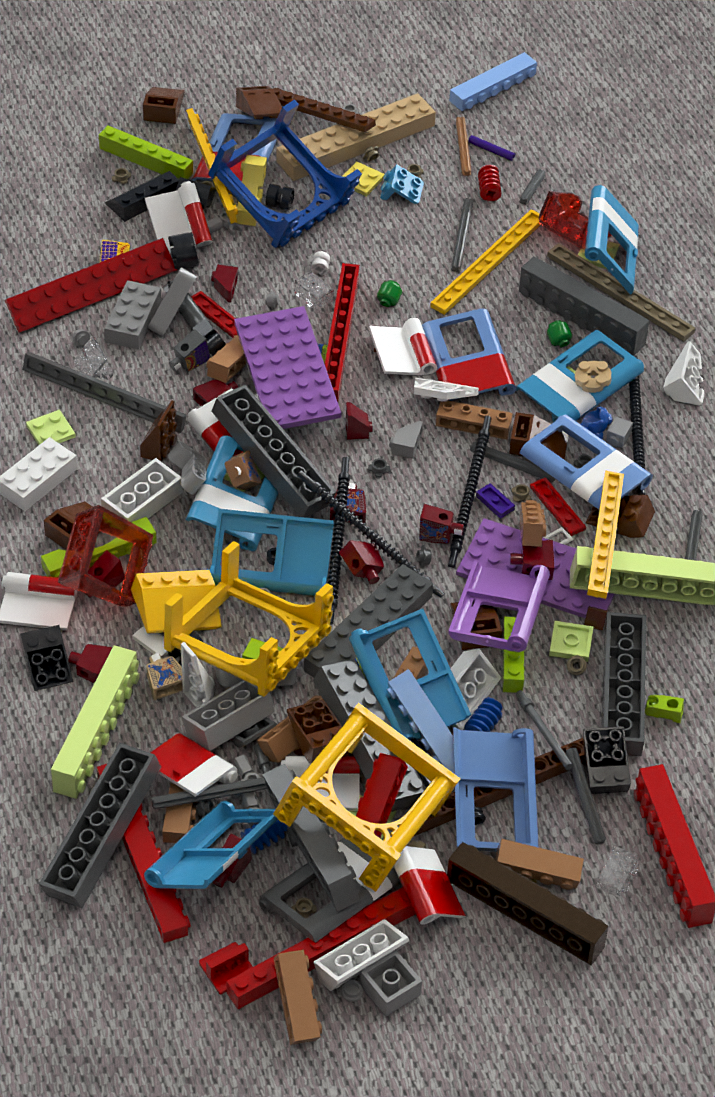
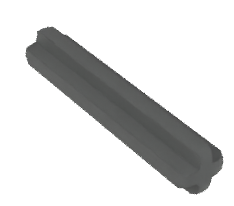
M538 169L520 196V203L528 204L545 177L546 172L544 170Z

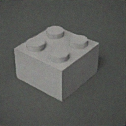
M396 950L367 967L360 974V984L363 990L385 1016H388L421 995L422 980Z

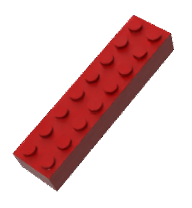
M663 764L640 768L638 777H636V789L633 790L634 799L636 802H640L641 817L647 820L646 829L648 834L653 836V848L655 852H659L660 866L667 872V884L669 887L672 886L674 890L673 900L675 904L680 906L681 921L686 922L688 928L711 924L715 914V893Z

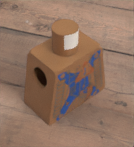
M249 450L233 456L225 462L228 476L234 488L248 490L262 484Z

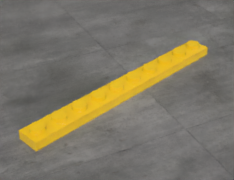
M193 108L187 109L190 127L210 171L216 156L208 141L207 134L204 132L202 123L199 124L198 113L195 114ZM215 177L212 180L231 224L236 223V215L239 213L236 204L233 205L232 194H229L230 191Z
M531 209L431 301L430 307L445 315L543 224L545 216Z
M605 470L587 588V595L604 599L607 598L624 478L622 473Z

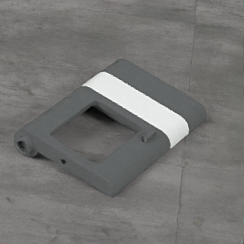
M342 838L337 842L339 846L337 850L339 852L343 851L348 861L346 865H351L355 871L356 877L353 879H356L361 891L358 894L361 901L338 912L331 902L311 917H302L283 901L317 878L309 863H307L260 896L259 905L264 912L271 914L277 912L287 922L291 923L316 943L397 885L400 879L394 866L375 892L359 880L372 857L362 852L351 841Z

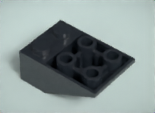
M60 625L20 633L19 640L34 691L73 682Z
M624 726L583 729L584 772L591 794L628 792L631 786Z

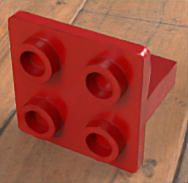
M233 942L199 960V965L220 995L227 992V980L253 967L249 962V949L245 943L238 945L236 942Z

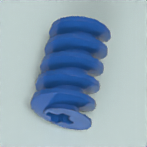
M490 697L485 698L466 722L464 729L467 731H492L494 725L502 718L501 711L503 707L501 703Z
M277 820L250 846L252 854L255 855L257 853L255 847L262 851L264 849L263 843L268 847L271 846L270 839L277 843V835L284 839V831L287 832V825ZM254 824L253 826H251V828H247L244 830V832H241V839H243L253 828H255L257 824Z

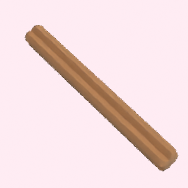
M462 116L456 118L462 175L469 176L471 175L466 123L465 118Z

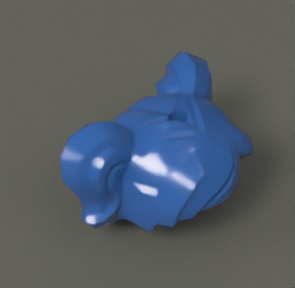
M600 406L597 407L596 411L587 413L581 425L603 439V431L609 424H612L613 419L606 408Z

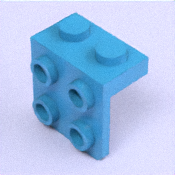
M397 164L391 171L388 170L383 177L384 183L380 189L382 191L380 196L382 200H387L396 192L413 204L420 202L424 182L419 177H416Z

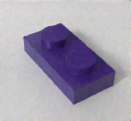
M491 483L476 491V497L500 519L515 510V505Z

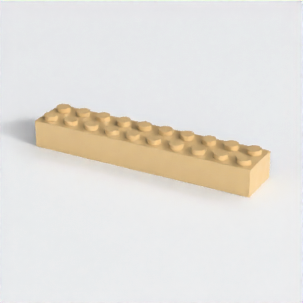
M417 93L363 114V116L375 119L376 126L367 132L337 124L300 138V140L328 168L364 154L365 150L369 147H382L435 126L436 112ZM284 145L276 148V162L293 181L309 175Z

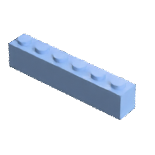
M524 52L450 89L449 101L461 111L471 109L473 105L479 102L482 103L487 98L496 96L503 90H508L516 83L520 84L528 77H533L536 74L537 62Z
M408 669L388 682L389 688L387 691L393 700L396 698L400 703L398 708L403 716L407 715L411 720L409 725L414 733L419 732L423 738L420 740L426 750L430 749L434 755L432 758L454 773L453 735Z

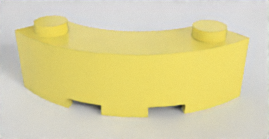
M247 155L245 161L241 163V171H243L242 183L261 203L264 189H260V187L263 188L267 158ZM238 202L237 209L239 214L236 215V223L256 226L257 221Z

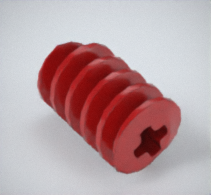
M494 165L483 166L478 172L480 196L485 201H497L502 194L499 170Z

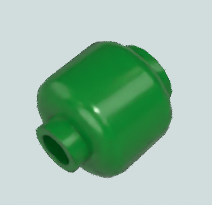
M385 281L379 288L377 299L382 306H395L402 295V289L396 281Z
M556 320L549 324L547 336L553 346H560V348L568 346L569 341L573 337L568 324L561 320Z

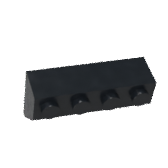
M170 171L165 172L106 201L105 204L125 222L148 210L145 198L176 191L179 179Z

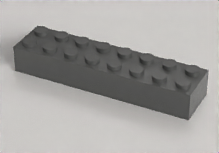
M534 256L521 267L519 292L523 296L530 297L537 304L546 306L551 312L562 315L566 320L578 324L582 329L590 332L599 330L633 356L646 345L650 320Z
M246 385L216 398L211 412L244 451H250L254 463L299 517L306 518L330 506L329 503L325 504V500H321V496L317 497V493L311 492L310 487L298 478L297 474L302 470L312 480L318 481L322 488H326V492L330 491V495L335 496L336 491Z
M402 564L304 658V672L315 678L321 666L355 659L357 656L349 640L354 630L361 628L362 630L369 631L418 611L432 598L433 583ZM397 631L374 640L372 644L377 651Z
M607 612L604 633L602 728L624 726L627 755L642 756L645 730L646 615Z
M355 659L320 667L313 681L342 727L358 703L392 727ZM366 732L352 752L366 779L371 778L373 763L378 759L380 753L398 757ZM407 764L408 768L391 812L412 807L426 790L417 770Z
M119 742L39 882L40 887L47 896L81 909L83 908L161 769L155 754Z
M285 764L262 774L275 808H277L291 782L296 777L294 771H289ZM303 806L294 823L290 827L287 826L338 912L361 901L358 894L361 889L357 880L353 879L356 877L353 867L346 865L348 861L343 851L339 852L337 850L339 846L335 838L329 837L331 834L326 823L322 824V820L319 817L310 813Z

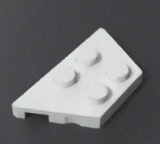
M417 377L415 378L414 394L421 395V398L425 399L434 397L438 401L477 396L479 390L477 387Z

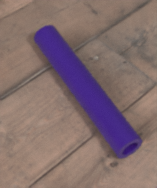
M473 135L469 137L468 143L511 161L515 158L516 154Z

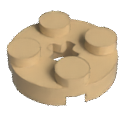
M582 361L575 371V383L577 386L582 387V390L585 392H600L606 385L608 387L612 380L611 370L605 361Z

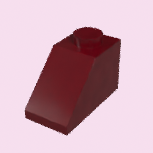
M217 264L216 271H212L211 281L214 282V288L227 302H232L238 281V267Z
M346 402L345 427L347 440L369 439V432H373L372 421L368 419V414L351 402Z

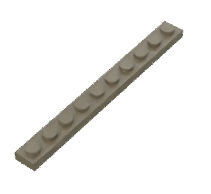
M558 243L548 251L547 257L683 342L695 333L694 326L635 290L630 295L616 278Z

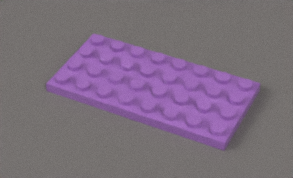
M304 306L234 319L259 401L283 429L341 418V411Z
M484 518L456 571V575L468 579L474 560L478 561L483 567L521 573V565H510V553H521L522 540L520 530ZM553 541V580H548L541 604L586 618L589 606L608 610L615 595L614 593H608L607 598L604 599L587 595V590L570 588V567L576 548Z

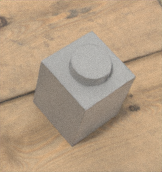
M615 417L607 430L606 442L611 446L623 448L631 435L633 422Z

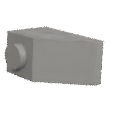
M423 421L415 422L396 431L395 437H391L389 447L392 448V454L414 458L422 435Z

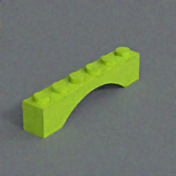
M143 517L130 522L118 537L100 547L82 551L58 549L42 555V568L46 575L50 577L66 578L73 574L79 575L84 570L91 568L106 550L119 558L126 554L132 555L142 548L152 547L157 543L156 531L148 518Z

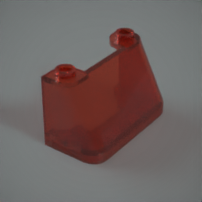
M549 191L539 214V223L577 247L585 249L588 217L580 213L582 207L581 198L570 192Z

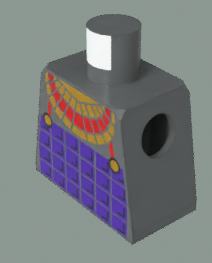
M194 329L174 347L176 358L171 360L169 365L174 371L183 367L189 372L207 362L211 356L206 338Z

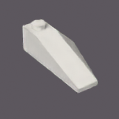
M691 341L686 343L668 373L663 388L665 393L671 396L674 401L701 405L704 399V390L702 388L699 389V382H703V378L698 371L702 369L701 355Z
M183 642L181 643L183 693L197 708L213 698L215 683L194 652Z

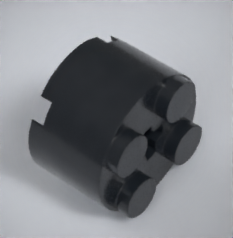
M192 232L168 236L170 247L173 246L170 249L172 259L176 258L173 261L175 269L180 270L181 267L187 269L199 266Z

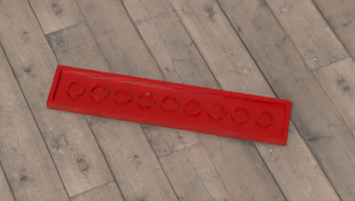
M161 238L5 300V303L17 331L20 333L121 293L127 280L144 284L177 269L174 268V263L166 243Z

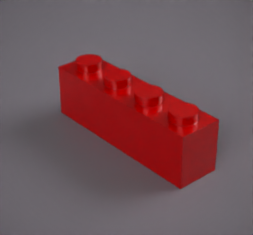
M379 754L378 759L373 763L371 778H368L366 781L364 796L358 802L356 817L370 823H387L408 768L405 761L395 756ZM374 830V834L381 839L382 833L379 830Z

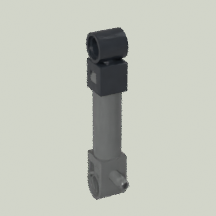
M176 277L162 287L166 293ZM187 293L179 310L192 329H196L206 338L209 352L214 356L226 343L196 305L191 295Z

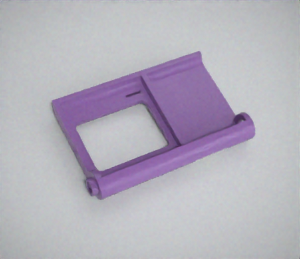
M474 560L448 631L450 637L457 641L509 651H524L527 647L550 576L549 569L543 565H536L531 569L530 575L483 567L478 561ZM481 605L518 611L508 640L471 633Z

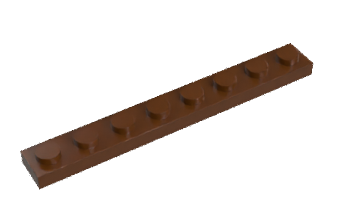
M273 88L281 106L296 100L299 104L297 111L362 132H367L376 126L375 119L368 116L356 114L355 112L312 100L305 96L281 90L280 88Z

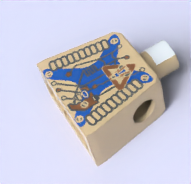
M153 654L149 659L151 663L146 665L147 678L153 699L157 700L183 691L182 667L175 658L170 656L162 659L160 654Z

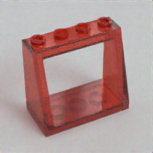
M101 505L77 513L58 583L119 606L128 607L136 604L131 588L136 574L144 573L145 567L148 564L153 534ZM99 531L133 543L121 591L87 574Z

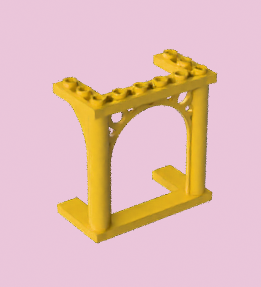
M233 541L222 551L221 582L183 616V596L178 593L165 603L164 649L169 652L174 648L181 650V643L185 642L198 659L257 686V694L265 697L331 632L330 622L333 614L331 608L334 599L333 586L326 583L316 593L315 602L311 604L298 605L281 599L238 579L240 544ZM232 595L281 619L288 627L290 639L287 645L279 651L278 640L271 637L260 647V655L257 659H243L220 651L189 636V634ZM298 630H306L304 634L295 633Z
M358 703L343 727L300 777L296 776L273 815L280 822L290 827L303 806L307 808L310 813L315 814L329 827L339 832L346 840L351 841L362 852L372 857L359 880L376 892L401 856L402 850L431 814L435 816L460 778ZM365 732L431 781L411 809L401 819L391 823L376 824L359 819L346 810L334 792L332 775L336 764L347 751L352 753ZM322 779H324L327 782V784L321 783ZM316 790H326L329 793V796L324 797ZM374 830H379L383 834L384 841L374 834Z

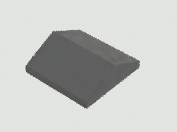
M266 717L230 740L237 748L245 746L270 731L277 723Z

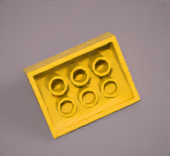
M210 570L136 574L131 591L147 634L164 633L165 603L176 593L183 596L184 616L215 587V583ZM219 607L195 630L221 628Z

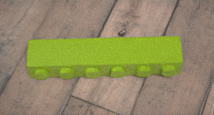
M108 125L99 134V149L160 174L170 171L178 179L180 177L189 179L193 175L192 159Z

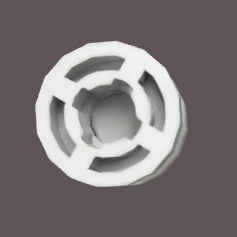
M319 251L313 255L312 273L327 274L330 263L329 254Z

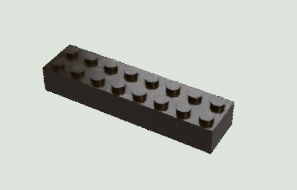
M462 841L448 859L447 876L451 884L592 966L605 948L608 925L601 919L592 917L585 910L573 906L566 899L551 893L547 888L533 883L528 877L514 872L512 868L502 865L492 856L485 855L478 851L476 847Z

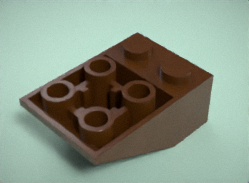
M269 86L236 88V107L242 110V112L254 117V119H264L265 116L278 118L282 106L273 88Z
M152 87L146 93L143 102V120L176 124L185 90Z
M173 400L155 419L140 445V457L149 460L157 458L162 462L164 458L168 457L171 445L176 444L177 435L175 430L177 422H175V416L177 411Z
M516 412L509 454L521 455L520 450L523 445L551 424L535 415ZM555 431L540 442L565 460L569 437L567 433Z
M630 495L621 498L617 534L629 538L644 537L655 513L648 495ZM593 506L585 522L586 524L597 527L599 509Z
M84 501L57 509L44 519L45 536L67 551H78L110 525L112 520Z
M459 602L450 603L453 617ZM480 606L471 633L501 638L502 629L493 606ZM459 641L461 650L488 647Z
M324 699L287 709L288 717L302 753L309 764H311L342 728V725ZM347 751L343 757L349 756V752Z

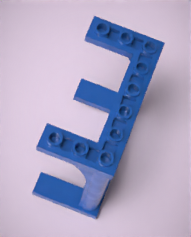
M296 100L282 107L273 127L235 150L237 143L234 139L220 146L208 173L212 179L217 177L273 239L271 245L275 248L280 245L284 247L290 241V238H297L302 233V230H309L314 225V222H321L326 217V214H333L340 205L345 206L350 201V196L355 192L354 188L360 183L359 179L362 175L358 169L346 177L332 173L289 128V125L299 106ZM277 138L311 176L315 188L314 199L306 209L300 212L297 209L290 214L275 212L260 203L230 168L244 160L247 155L255 153ZM319 194H326L330 199H321Z

